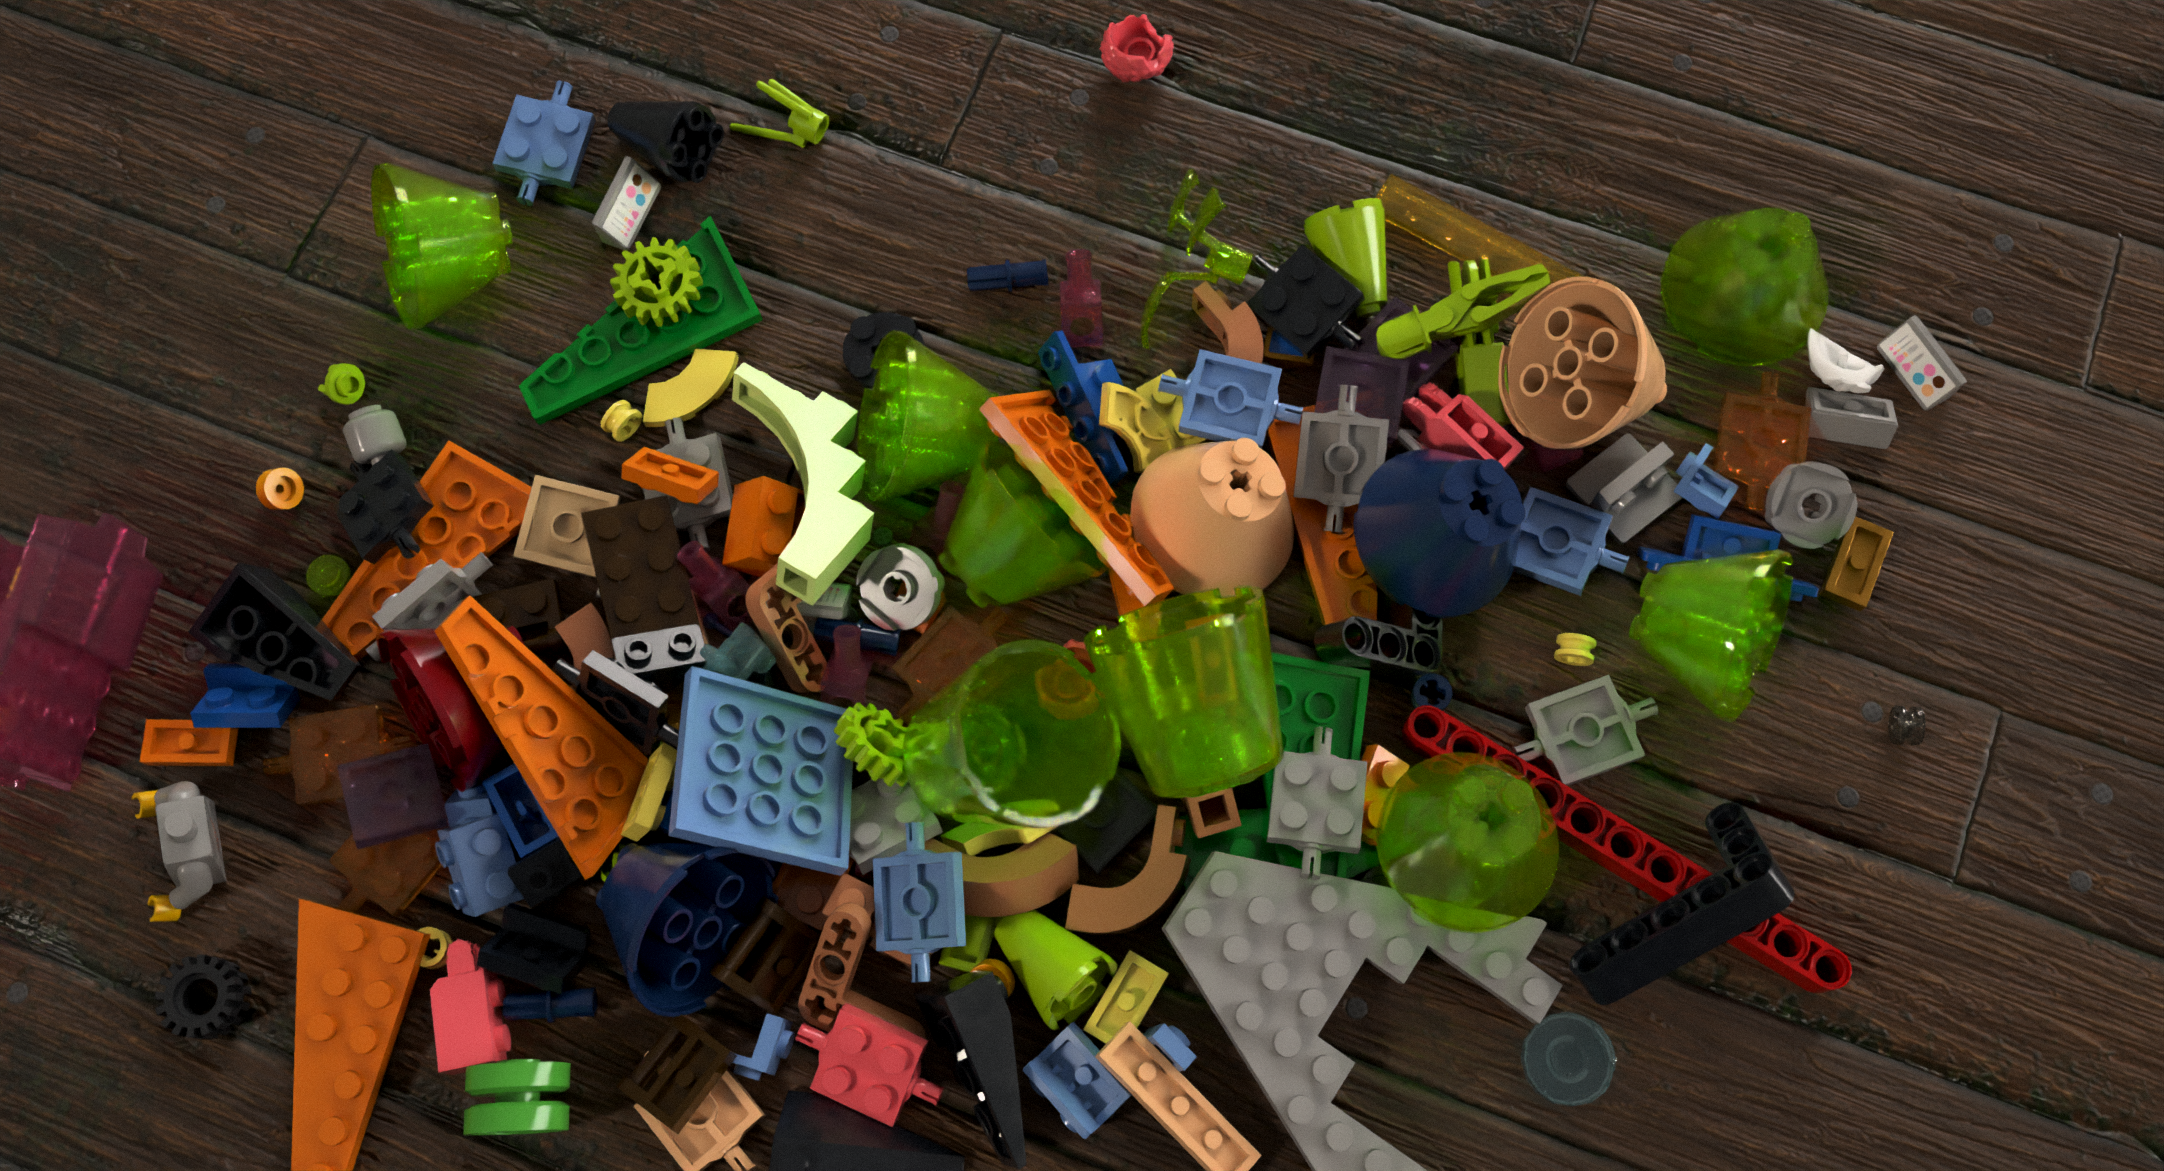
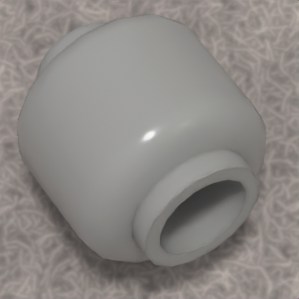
M371 405L353 411L348 415L349 421L343 427V434L357 463L372 464L373 466L391 449L399 454L406 448V439L393 411L382 409L381 405Z

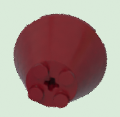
M514 626L506 628L520 642L524 644L519 632ZM436 628L394 629L379 633L376 641L381 661L383 663L390 661L397 678L390 680V683L419 739L440 770L449 766L457 776L450 780L456 789L460 792L471 789L500 754L504 745L434 631Z

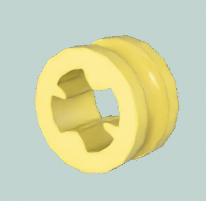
M620 400L606 411L601 420V428L605 432H612V437L616 441L622 442L636 432L642 422L643 415L639 410L631 409V404L628 401Z
M1562 633L1557 635L1556 643L1560 645V649L1554 652L1555 660L1576 666H1588L1594 663V655L1590 653L1596 647L1597 642L1594 638L1578 633Z
M424 927L417 930L431 934V940L440 942V949L434 950L437 955L434 958L423 955L419 966L427 969H438L446 965V959H448L446 949L449 947L448 944L453 942L451 936L445 931L433 927Z

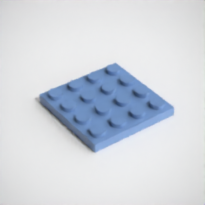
M691 666L686 672L684 679L668 836L715 847L732 848L740 853L841 876L848 869L853 761L843 756L846 753V748L836 744L835 741L839 736L834 733V728L837 726L839 718L847 709Z

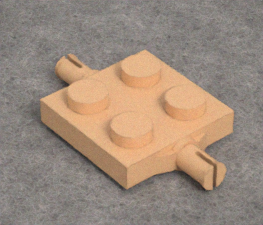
M669 1056L657 1070L659 1075L670 1063L671 1058ZM729 1068L679 1134L669 1129L639 1104L636 1103L634 1105L635 1109L683 1171H703L712 1162L725 1158L734 1171H752L756 1165L752 1163L739 1144L746 1133L766 1115Z

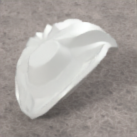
M1810 328L1807 345L1812 372L1821 378L1824 384H1828L1835 391L1869 392L1872 388L1870 385L1882 374L1884 366L1882 364L1877 366L1871 365L1869 362L1850 354L1843 347Z

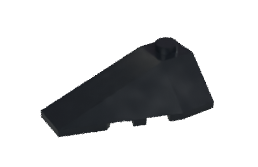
M237 563L188 631L217 658L250 668L251 671L287 682L291 686L331 701L338 700L362 667L300 594L268 568Z
M975 970L915 992L916 1000L937 1046L941 1048L946 1045L957 1062L956 1070L952 1072L959 1086L963 1085L967 1093L975 1096L979 1102L974 1105L975 1116L1001 1164L1016 1169L1026 1166L1010 1011L1005 1002L1008 1000V993L1004 983L992 971Z
M788 1090L773 1138L769 1171H964L965 1157L896 1124L890 1127L822 1094Z

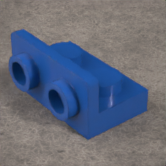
M210 663L203 670L208 691L190 714L194 728H281L300 701V697L296 687L274 677L251 671L250 668L237 663Z

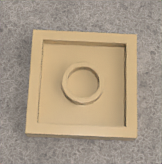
M535 475L513 557L596 578L581 513L617 506L621 497Z

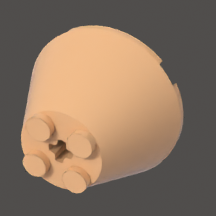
M1571 277L1559 280L1548 285L1531 298L1515 317L1514 322L1518 324L1512 334L1509 345H1503L1500 353L1498 385L1500 398L1509 420L1523 436L1529 437L1543 447L1551 449L1571 450L1590 445L1647 413L1655 404L1663 401L1667 393L1663 357L1636 306L1618 287L1592 277ZM1505 364L1507 367L1509 395L1505 386Z
M1240 438L1237 441L1188 444L1171 449L1147 466L1132 492L1131 513L1129 515L1133 525L1131 535L1135 542L1144 544L1155 557L1173 585L1174 590L1188 597L1190 594L1214 599V602L1224 603L1243 600L1261 592L1278 577L1286 566L1293 549L1295 529L1292 510L1285 489V480L1277 464L1269 454L1258 447L1254 440L1249 438Z

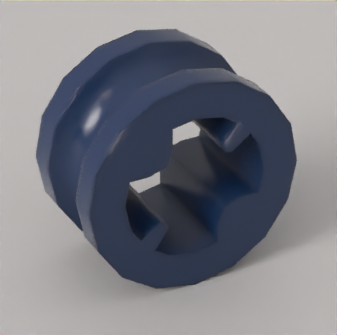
M1435 673L1425 674L1412 687L1410 694L1411 703L1415 709L1422 705H1431L1444 711L1451 702L1453 695L1452 687L1442 675ZM1428 685L1435 686V693L1442 694L1443 699L1438 698L1435 705L1428 704V698L1420 695V689L1424 692Z

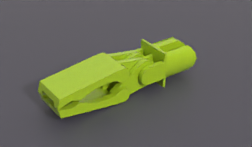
M1481 259L1479 269L1475 260H1465L1462 268V280L1459 262L1450 261L1448 263L1451 294L1466 284L1491 277L1489 259ZM1498 295L1480 301L1477 306L1488 307L1496 304ZM1499 323L1479 333L1474 332L1459 336L1462 345H1460V353H1456L1455 363L1460 394L1469 396L1504 428L1510 427L1511 421L1504 410L1499 392V359L1504 343H1494V334L1498 333ZM1476 335L1480 344H1476ZM1505 364V386L1509 395L1507 367Z
M1541 263L1477 280L1464 285L1458 291L1431 306L1428 311L1420 314L1415 304L1413 305V311L1389 320L1378 327L1376 334L1378 352L1383 359L1389 362L1399 361L1425 350L1430 354L1432 351V341L1445 340L1484 331L1520 311L1531 298L1550 285L1549 272ZM1502 293H1514L1497 304L1488 307L1477 306L1480 301Z

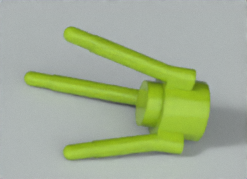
M770 79L768 81L769 85L758 81L756 86L792 110L788 119V127L793 129V134L731 123L729 126L732 131L791 142L801 148H805L808 141L813 144H818L821 141L829 124V116L810 106L776 80Z

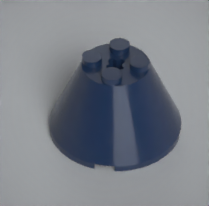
M1419 449L1408 451L1389 459L1365 482L1361 490L1363 492L1359 501L1358 511L1354 513L1355 542L1361 561L1375 584L1393 601L1401 606L1406 604L1426 612L1425 616L1452 618L1480 609L1496 598L1503 590L1512 575L1516 563L1520 527L1525 519L1526 511L1516 484L1504 471L1501 463L1494 459L1480 460L1441 450Z
M651 842L640 846L631 843L620 851L617 863L610 871L604 886L597 893L596 904L603 911L629 987L640 1004L657 1015L676 1017L681 1014H691L705 1008L707 1003L704 1000L723 987L727 991L731 989V987L710 974L709 971L717 961L721 963L759 910L755 906L762 896L778 905V896L772 892V878L776 874L766 858L740 853L732 848L689 843ZM774 920L736 974L743 977L760 954L770 934Z

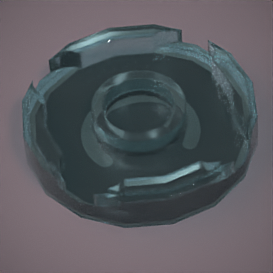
M1563 1012L1546 1016L1540 1024L1536 1023L1531 1027L1523 1041L1521 1063L1525 1078L1538 1095L1550 1103L1572 1107L1591 1103L1606 1092L1613 1077V1071H1615L1616 1056L1612 1041L1599 1024L1576 1013Z

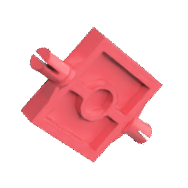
M845 1003L840 1008L834 1026L828 1034L807 1025L805 1022L798 1030L795 1040L819 1051V1066L810 1089L877 1121L893 1127L900 1116L904 1103L912 1094L937 1106L942 1097L945 1087L920 1077L921 1059L928 1044V1040L848 1003Z

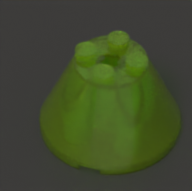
M387 162L374 165L371 176V202L376 237H385L389 260L381 261L396 310L408 329H421L502 274H509L511 272L510 259L505 245L512 244V232L508 220L500 221V207L495 192L485 193Z
M1760 208L1712 217L1685 232L1670 251L1661 277V293L1664 307L1677 331L1682 330L1698 345L1696 349L1719 361L1734 365L1759 366L1775 363L1790 357L1808 342L1810 328L1816 332L1820 328L1827 311L1829 296L1828 282L1817 241L1810 228L1811 223L1807 216L1799 212L1792 213L1780 208Z
M896 330L888 332L881 340L870 365L871 368L877 369L873 388H864L858 426L857 456L866 460L863 483H868L871 491H865V496L868 500L875 502H884L975 472L981 468L986 457L994 458L998 448V436L989 429L987 425L988 420L979 409L990 397H997L999 394L989 391L909 334Z
M994 441L986 443L978 453L945 541L944 552L938 557L942 566L949 573L958 575L968 586L966 589L967 595L981 608H985L989 603L996 607H1005L1101 576L1107 571L1108 567L1099 560L1092 543L1086 536L1079 534L1073 529L1069 523V516L1060 505L1046 497L1041 489L1042 484L1033 473L1024 469L1015 461V452L1011 448Z
M1775 549L1666 563L1657 574L1647 573L1642 582L1640 597L1645 598L1641 613L1637 614L1631 623L1629 630L1630 639L1638 641L1639 645L1716 718L1728 723L1735 721L1744 712L1755 695V691L1749 690L1748 687L1756 670L1766 673L1775 651L1791 596L1793 576L1785 574V563L1792 565V555L1789 552Z
M1454 752L1426 759L1409 769L1394 784L1386 796L1379 814L1376 831L1377 852L1388 883L1414 909V913L1441 928L1461 933H1485L1510 926L1529 914L1542 901L1553 882L1559 859V840L1553 815L1541 793L1523 774L1493 757L1470 752Z

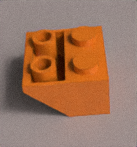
M766 476L736 484L722 565L757 577H762L778 563V557L794 537L804 514L805 501L803 490Z

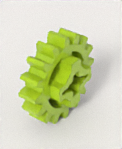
M652 237L650 246L646 248L640 241L635 242L637 252L632 254L624 250L622 255L626 262L613 265V269L619 277L610 279V284L615 291L613 296L617 304L622 306L628 318L636 315L641 325H645L650 318H653L657 327H662L664 317L668 316L674 323L678 322L677 312L682 310L690 314L692 309L688 301L700 300L701 298L696 287L703 285V279L698 272L700 267L695 257L691 258L686 246H682L677 250L673 239H668L664 246H660L657 238ZM654 274H656L658 280H660V290H658V288L655 285V281L653 279Z
M858 702L853 708L849 706L837 721L838 724L834 728V733L839 738L835 742L837 745L846 748V753L843 756L846 759L857 762L856 769L859 772L866 769L873 781L876 782L877 779L883 778L887 786L891 787L896 781L898 785L904 787L908 781L912 782L924 767L922 764L925 762L926 756L920 753L924 748L923 744L914 741L916 733L910 730V728L903 727V720L901 718L894 720L889 710L877 711L876 707L871 703L865 708Z

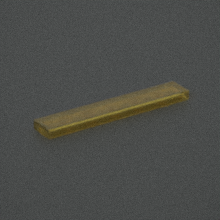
M1393 174L1389 175L1375 197L1382 201L1383 208L1385 209V220L1462 261L1475 260L1478 269L1481 259H1489L1491 276L1542 263L1549 272L1550 284L1566 278L1585 277Z

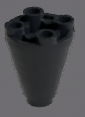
M694 101L619 102L611 108L608 115V127L619 140L666 176L683 183L689 181L700 183L704 180L707 174V167L712 161L715 149L722 143L724 138L723 127L716 123L715 116L709 107Z

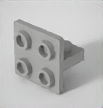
M1629 433L1617 440L1566 481V487L1583 505L1613 515L1608 533L1620 545L1625 544L1682 499L1681 496L1673 492L1678 484L1668 475L1669 471L1665 468L1674 453L1663 441L1650 452H1647Z

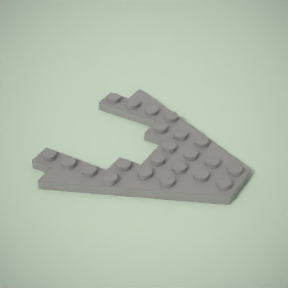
M1217 851L1211 852L1162 927V931L1311 1170L1427 1171L1331 1103L1355 1062L1318 1037V1034L1364 960L1397 983L1404 984L1426 948L1529 1021L1540 1024L1563 986L1526 959L1547 923L1538 918L1320 873V879L1311 880L1312 871H1310L1307 880L1300 877L1301 869Z

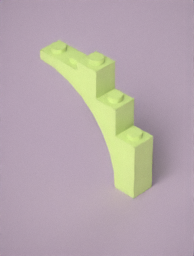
M743 362L734 371L732 400L757 416L779 438L793 459L803 485L805 511L794 537L778 557L776 585L813 606L866 545L871 536L874 512L867 509L862 503L851 500L862 488L866 460L857 456L853 451L845 449L854 439L858 410L823 391L813 401L805 397L801 392L793 390L771 378L767 373L759 371Z

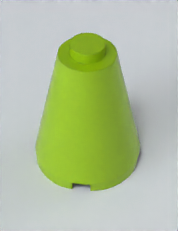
M1377 198L1352 201L1354 207L1341 210L1340 206L1336 205L1319 211L1304 221L1305 234L1316 255L1363 292L1365 300L1353 312L1356 313L1357 319L1368 318L1381 313L1380 306L1387 303L1385 209L1381 199Z
M1035 909L1021 914L997 917L995 920V939L1041 1018L1052 1030L1060 1029L1057 1021L1064 1019L1068 1024H1071L1087 1012L1106 990L1101 984L1105 975L1108 973L1113 978L1116 974L1117 963L1109 955Z

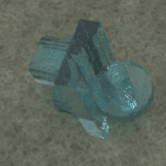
M743 622L738 625L728 639H725L718 649L705 644L700 650L701 656L707 661L702 669L745 681L753 671L760 674L767 673L776 662V657L751 626Z

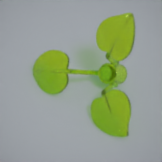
M1189 168L1185 174L1179 191L1173 200L1166 232H1172L1176 221L1189 229L1191 232L1185 255L1190 256L1196 241L1209 247L1203 266L1210 268L1209 273L1167 272L1165 276L1161 275L1146 301L1141 318V341L1143 347L1148 350V327L1163 293L1173 281L1204 280L1216 284L1218 278L1221 277L1241 285L1253 257L1252 253L1221 242L1204 231L1210 221L1226 207V204L1219 196L1217 187L1212 186L1205 196L1197 213L1195 224L1185 217L1184 203L1189 192L1196 185L1200 184L1197 173L1192 168Z

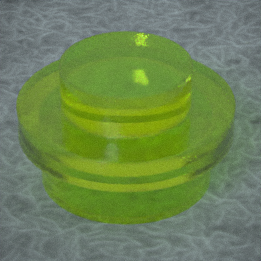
M330 554L315 559L310 564L306 574V581L310 589L318 595L325 597L340 594L351 578L348 564L339 556Z

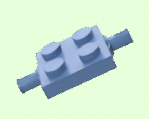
M561 80L556 82L551 100L541 101L521 95H516L492 164L496 171L515 175L523 181L519 194L516 197V200L523 205L527 203V206H532L534 204V199L540 185H557L569 189L574 187L596 120L591 112L567 106L568 99L573 90V86L568 82L564 81V85Z
M1202 349L1199 350L1195 368L1189 374L1187 380L1162 374L1158 392L1182 397L1183 412L1178 432L1218 442L1249 438L1254 440L1261 449L1266 432L1274 419L1299 425L1303 407L1279 402L1278 385L1282 368Z
M1530 487L1523 503L1526 514L1520 527L1518 551L1513 572L1579 596L1582 595L1589 575L1598 565L1621 572L1622 574L1624 573L1630 556L1605 549V537L1611 525L1613 515Z
M924 822L905 823L907 851H902L893 857L873 859L876 951L897 950L904 954H911V983L931 981L929 953H934L943 947L966 946L962 852L936 853L931 850H925Z

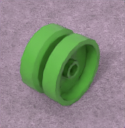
M540 1059L500 1060L497 1063L467 1066L465 1091L475 1097H495V1103L476 1104L465 1109L463 1135H517L569 1131L570 1106L563 1101H540V1095L563 1093L570 1088L571 1063L541 1062Z

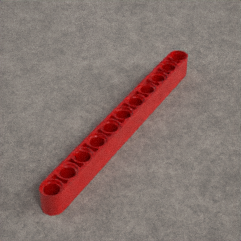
M1422 705L1416 708L1409 715L1403 726L1402 738L1406 746L1412 751L1660 902H1664L1712 875L1711 872L1437 707ZM1414 722H1429L1435 730V736L1432 738L1421 737L1414 729ZM1453 745H1467L1473 753V760L1470 762L1459 760L1453 753ZM1492 768H1505L1511 775V785L1503 786L1498 784L1492 776ZM1533 790H1540L1548 795L1550 799L1549 809H1540L1534 805L1531 799V792ZM1572 814H1580L1587 819L1589 823L1588 834H1582L1573 828L1571 824ZM1612 837L1620 838L1626 842L1629 848L1627 858L1619 857L1613 852L1611 848ZM1653 861L1660 862L1666 867L1669 876L1667 882L1658 881L1651 872ZM1779 913L1748 929L1747 932H1743L1726 941L1804 990L1814 994L1825 993L1844 987L1850 981L1852 975L1851 963L1843 952ZM1777 934L1784 937L1789 944L1790 951L1787 957L1780 955L1774 947V939ZM1818 959L1824 961L1830 969L1831 976L1828 982L1823 981L1816 973L1815 966Z

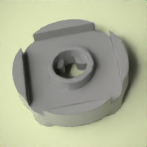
M1814 461L1790 464L1783 468L1781 474L1775 478L1768 490L1765 504V521L1769 527L1781 534V539L1798 547L1815 549L1823 547V544L1829 543L1833 539L1838 540L1846 534L1855 519L1858 502L1856 494L1852 493L1851 486L1848 483L1850 480L1838 468ZM1812 493H1816L1815 501L1821 504L1818 512L1810 511L1807 517L1804 515L1802 502L1805 498H1809Z
M897 543L873 551L865 558L857 573L856 586L860 585L862 599H859V603L865 615L877 626L895 631L917 627L933 616L939 606L941 592L945 587V580L926 553L914 546ZM892 578L904 580L907 588L906 595L901 594L896 597L893 594L895 586L891 582Z

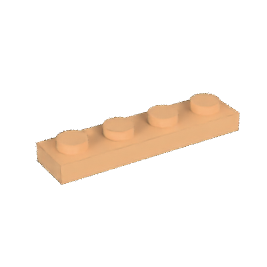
M1130 1021L1126 1022L1096 1054L1095 1058L1206 1171H1249L1262 1156Z

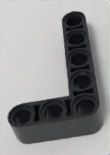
M1385 594L1384 623L1352 616L1326 624L1315 633V649L1319 657L1327 663L1368 670L1371 674L1404 680L1434 672L1440 666L1442 660L1443 618L1425 616L1426 612L1406 604L1401 606Z
M1723 803L1711 810L1705 820V826L1727 867L1584 945L1571 957L1569 963L1570 970L1595 1003L1608 1005L1622 999L1778 914L1791 904L1795 895L1793 887L1762 835L1739 803Z

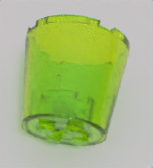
M1239 585L1234 588L1235 595L1221 596L1219 588H1213L1169 598L1117 617L1119 626L1108 631L1106 625L1098 626L1084 637L1085 649L1153 794L1166 798H1194L1225 790L1255 780L1276 767L1284 758L1266 600L1263 589L1260 587Z
M1023 639L1012 641L990 650L925 702L912 717L903 742V764L911 788L928 809L945 819L955 822L1049 828L1078 819L1098 803L1097 799L1107 782L1113 780L1119 761L1120 727L1118 716L1110 693L1102 679L1096 672L1090 673L1082 663L1073 657L1074 652L1049 641Z

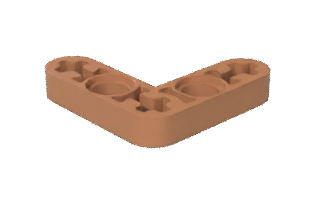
M777 563L749 587L746 594V607L791 689L798 693L818 692L828 682L829 667L796 606L802 600L776 585ZM786 625L793 632L794 640L790 648H787L782 640V632Z
M844 903L838 906L827 918L799 997L798 1008L800 1014L810 1024L830 1032L836 1021L840 1006L848 1003L926 1039L924 1028L915 1019L850 989L870 933L871 920L866 910L858 904ZM848 919L851 921L850 929L853 932L844 943L839 942L838 940L842 937L845 929V924L842 921ZM833 955L841 959L845 972L843 974H834L829 971L825 966V956ZM818 995L825 999L824 1006L826 1009H821L818 1006L819 999L816 998Z

